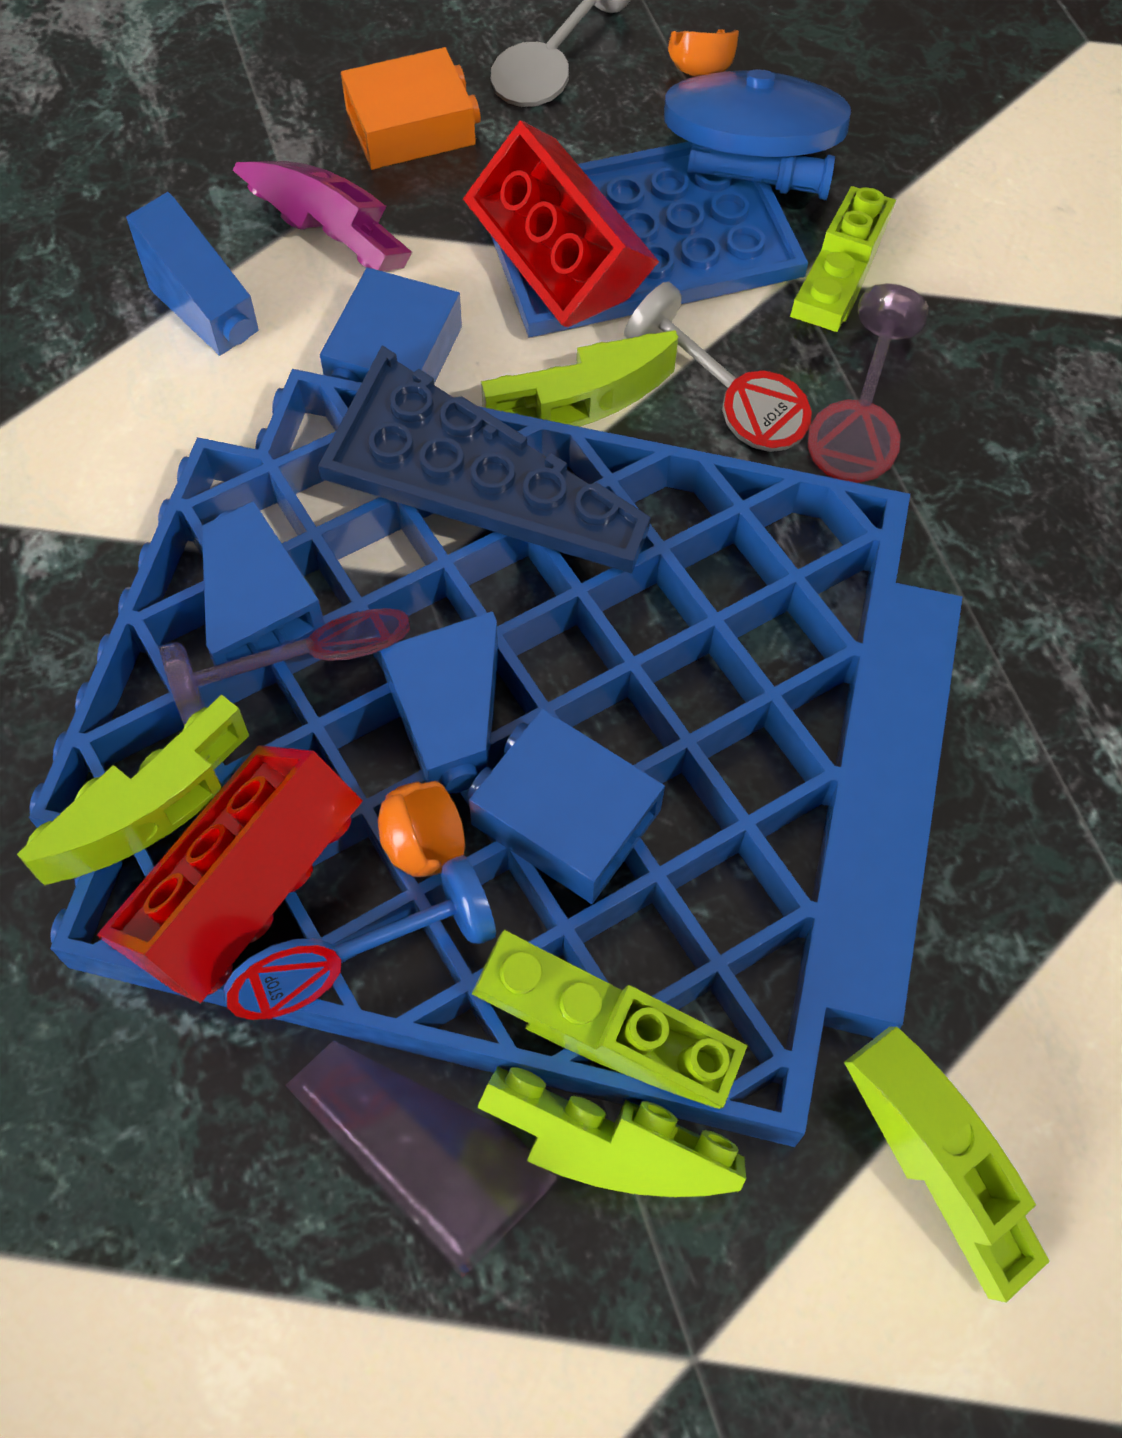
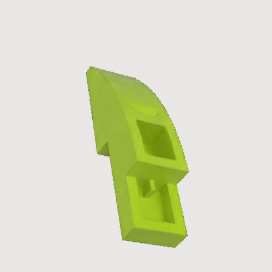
M850 187L826 232L822 250L794 300L790 317L838 332L842 322H846L868 274L893 212L896 199L886 197L880 191L873 188Z
M673 330L656 334L649 333L634 338L598 342L593 345L577 347V362L574 365L555 366L546 370L513 376L505 375L496 379L481 381L482 407L578 427L596 422L640 400L657 388L674 372L678 345L677 332Z
M221 694L209 707L197 710L188 719L183 731L164 749H158L147 756L142 762L138 773L132 779L128 778L113 765L101 777L88 781L79 790L73 803L53 821L42 824L31 834L27 845L17 853L19 858L40 882L47 885L77 878L108 867L142 851L175 831L203 810L222 787L214 769L249 737L239 708Z
M506 930L499 936L472 992V995L527 1022L528 1024L525 1029L559 1046L644 1083L718 1109L723 1108L748 1046L630 985L621 990Z
M897 1026L888 1027L844 1063L907 1179L922 1180L926 1183L988 1299L1007 1303L1050 1262L1026 1218V1215L1036 1206V1203L995 1137L947 1076Z
M497 1066L477 1108L536 1136L527 1162L560 1176L592 1186L638 1195L693 1197L741 1191L746 1180L745 1158L737 1154L739 1149L733 1142L712 1131L703 1130L701 1135H698L676 1124L678 1119L674 1114L652 1102L643 1101L638 1106L625 1100L614 1123L605 1118L606 1113L600 1106L585 1098L571 1096L567 1100L546 1090V1083L540 1077L525 1069L512 1067L507 1071Z

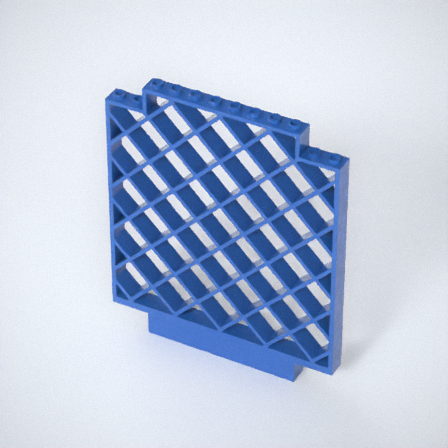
M292 369L285 387L278 388L275 393L272 418L268 427L262 428L259 431L255 449L197 437L189 457H183L179 464L177 484L170 499H165L161 504L158 514V527L151 542H146L141 549L138 561L139 570L132 586L125 588L121 594L118 604V617L110 634H105L100 641L97 652L98 662L90 681L84 682L77 693L76 712L67 732H62L56 740L53 750L54 762L44 783H40L35 788L32 794L29 819L36 828L48 821H53L75 801V797L82 788L88 772H92L94 778L101 777L107 771L106 767L184 729L188 719L197 710L209 707L221 694L234 704L277 682L302 727L264 746L315 751L363 800L350 816L351 824L348 830L338 840L328 844L312 865L315 866L369 837L401 891V894L323 937H320L296 892L293 891L283 901L304 939L317 938L336 946L447 901L442 885L441 873L433 875L418 884L414 877L392 864L380 844L378 817L381 804L385 800L386 795L405 784L413 782L426 783L422 771L420 770L377 794L366 798L338 751V748L400 717L388 683L318 718L293 674L322 660L316 659L309 654V646L318 636L349 621L382 615L405 618L445 597L449 599L463 621L487 613L469 585L528 556L556 597L497 626V672L525 715L491 732L489 768L493 770L506 754L504 753L506 742L515 728L522 722L529 725L542 708L573 727L628 697L664 747L633 766L662 784L682 773L722 831L661 866L640 838L624 860L636 880L567 919L535 867L490 836L488 837L492 842L491 844L466 858L475 870L481 885L507 870L511 872L547 929L545 933L532 939L529 943L558 958L563 955L568 963L607 983L609 982L585 947L584 942L653 903L696 970L652 997L679 1010L711 990L760 1065L733 1082L724 1107L718 1109L665 1091L627 1075L589 1066L588 1064L593 1062L592 1060L566 1048L553 1056L516 1048L491 1004L472 995L484 968L473 974L471 973L441 921L425 926L423 930L454 980L455 984L399 1017L392 1018L361 1010L340 973L331 987L341 1005L316 999L295 1012L273 1019L492 1073L495 1072L497 1066L507 1071L512 1067L522 1068L540 1077L548 1087L621 1105L624 1104L625 1100L640 1106L641 1102L648 1101L667 1109L678 1119L795 1147L806 1132L823 1026L875 1038L888 1027L897 1026L900 1029L904 1020L963 598L962 596L896 583L910 494L480 407L527 437V445L546 457L552 453L566 462L567 467H570L574 474L586 483L592 484L597 482L636 508L638 507L635 505V502L665 487L694 492L711 513L712 517L665 541L661 539L650 524L648 534L632 573L610 568L581 583L559 551L497 532H493L447 554L424 521V518L434 513L382 497H378L316 527L296 494L325 481L320 477L318 465L359 390L361 382ZM305 413L324 416L328 419L335 432L290 452ZM214 480L224 481V483L211 488ZM252 501L255 502L260 511L277 503L298 535L283 542L282 545L303 577L318 569L320 570L343 607L323 616L326 627L325 631L225 683L221 681L215 669L180 687L159 646L206 624L204 581L163 600L187 541L194 542L203 557L202 525L215 520L225 511L237 509ZM791 513L821 518L843 546L797 569L764 527ZM402 529L426 566L361 597L338 560ZM734 543L767 586L717 612L685 568ZM865 570L869 571L856 642L818 594ZM657 583L689 628L634 656L602 611ZM788 611L825 659L774 687L738 640V637ZM380 620L384 628L395 623V621ZM364 622L338 629L326 636L319 647ZM371 622L325 648L349 646L361 639L366 644L381 643L383 641ZM577 625L606 665L608 671L548 702L517 655ZM371 627L372 629L368 630L370 632L365 631V628ZM375 633V635H376L375 637H377L378 639H377V640H368V641H371V642H367V641H366L367 639H370V638L376 639V638H374V636H372V635ZM379 646L368 647V648L371 650V649L377 648V647H379ZM339 650L325 651L322 653L331 655ZM144 652L148 655L168 693L111 721L139 653ZM381 652L372 653L384 671ZM709 653L746 703L689 733L654 683ZM844 682L849 683L836 764L834 766L793 710ZM764 727L805 783L748 815L708 758ZM251 753L227 765H224L222 762L214 769L221 787L226 784ZM467 789L460 793L465 799L468 806L470 807L468 798L469 789ZM823 804L828 805L812 901H810L765 837ZM203 810L159 841L190 826ZM147 848L134 854L145 877L156 866ZM739 853L784 917L720 955L676 889ZM125 859L108 867L74 878L76 888L68 907L59 911L51 929L52 945L50 949L70 969L183 996L167 987L103 940L91 944ZM797 937L805 938L787 1044L786 1049H784L735 975ZM347 958V959H345V960H342L341 963L347 961V960L350 959V958ZM226 983L213 994L207 995L203 1001L227 1007L224 1001V986ZM471 1009L489 1041L437 1028ZM772 1082L779 1084L775 1111L740 1103Z

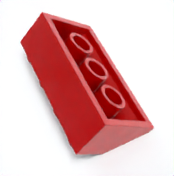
M522 120L518 122L463 198L556 319L565 327L573 326L627 301L659 263L658 259L557 139Z
M258 745L99 931L97 936L173 991L202 1003L207 995L213 994L226 983L232 973V964L246 946L259 939L269 929L273 921L274 911L286 896L299 889L309 879L313 871L312 864L326 846L338 840L348 830L351 824L350 816L363 800L315 751Z

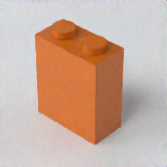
M446 47L341 71L346 110L371 170L476 144L475 124L481 121L479 105L474 94H467L462 67L460 65L454 66Z

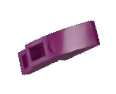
M290 161L236 162L233 171L248 183L247 187L250 192L263 200L269 201L276 207L287 224L301 230L322 227L329 237L344 243L357 254L358 262L365 268L368 267L379 271L405 268L412 251L378 223L386 205L366 190L330 171L304 163Z

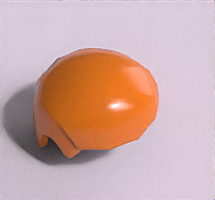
M719 29L716 33L672 31L668 51L676 67L693 77L725 72L731 66L735 57L739 31L734 30L730 33H725L723 29Z
M438 781L426 783L413 782L399 786L386 795L380 807L378 829L381 847L395 867L412 877H427L441 873L443 864L448 860L464 855L465 838L463 823L454 800Z

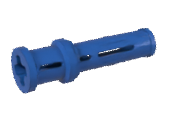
M692 143L688 172L776 185L775 190H780V193L787 194L790 189L817 193L819 199L827 200L835 156L827 155L825 159L800 155L786 157L748 156L717 151Z

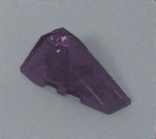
M336 1041L329 1044L286 1084L289 1091L462 1278L471 1271L558 1179L551 1171L527 1162L531 1150L511 1130Z

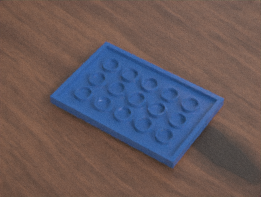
M690 141L578 164L659 261L631 297L621 304L573 326H562L491 236L528 338L630 316L644 298L663 282L669 281L681 293V304L803 278L806 276L808 261L770 184L710 174L689 173L688 164L692 146Z

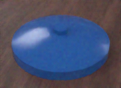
M767 70L727 71L688 78L675 84L667 91L664 107L665 124L672 132L683 139L717 151L761 157L799 156L834 147L847 136L851 115L850 105L836 92L804 79Z

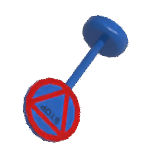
M464 855L448 860L441 868V880L447 901L336 946L317 938L294 939L273 945L253 955L233 971L224 986V1001L227 1008L235 1016L249 1020L272 1019L295 1012L312 1003L331 988L340 974L342 960L452 915L462 934L471 943L480 944L496 938V928L490 905L475 870Z

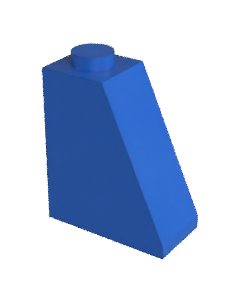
M169 192L126 216L149 289L219 356L236 345L242 344L259 331L250 294Z
M254 501L237 509L225 511L215 520L202 525L206 646L217 674L223 683L326 630L318 598Z
M493 611L394 643L388 648L380 650L385 678L426 782L438 781L445 787L448 793H458L469 789L478 774L484 768L489 767L498 658L497 620Z

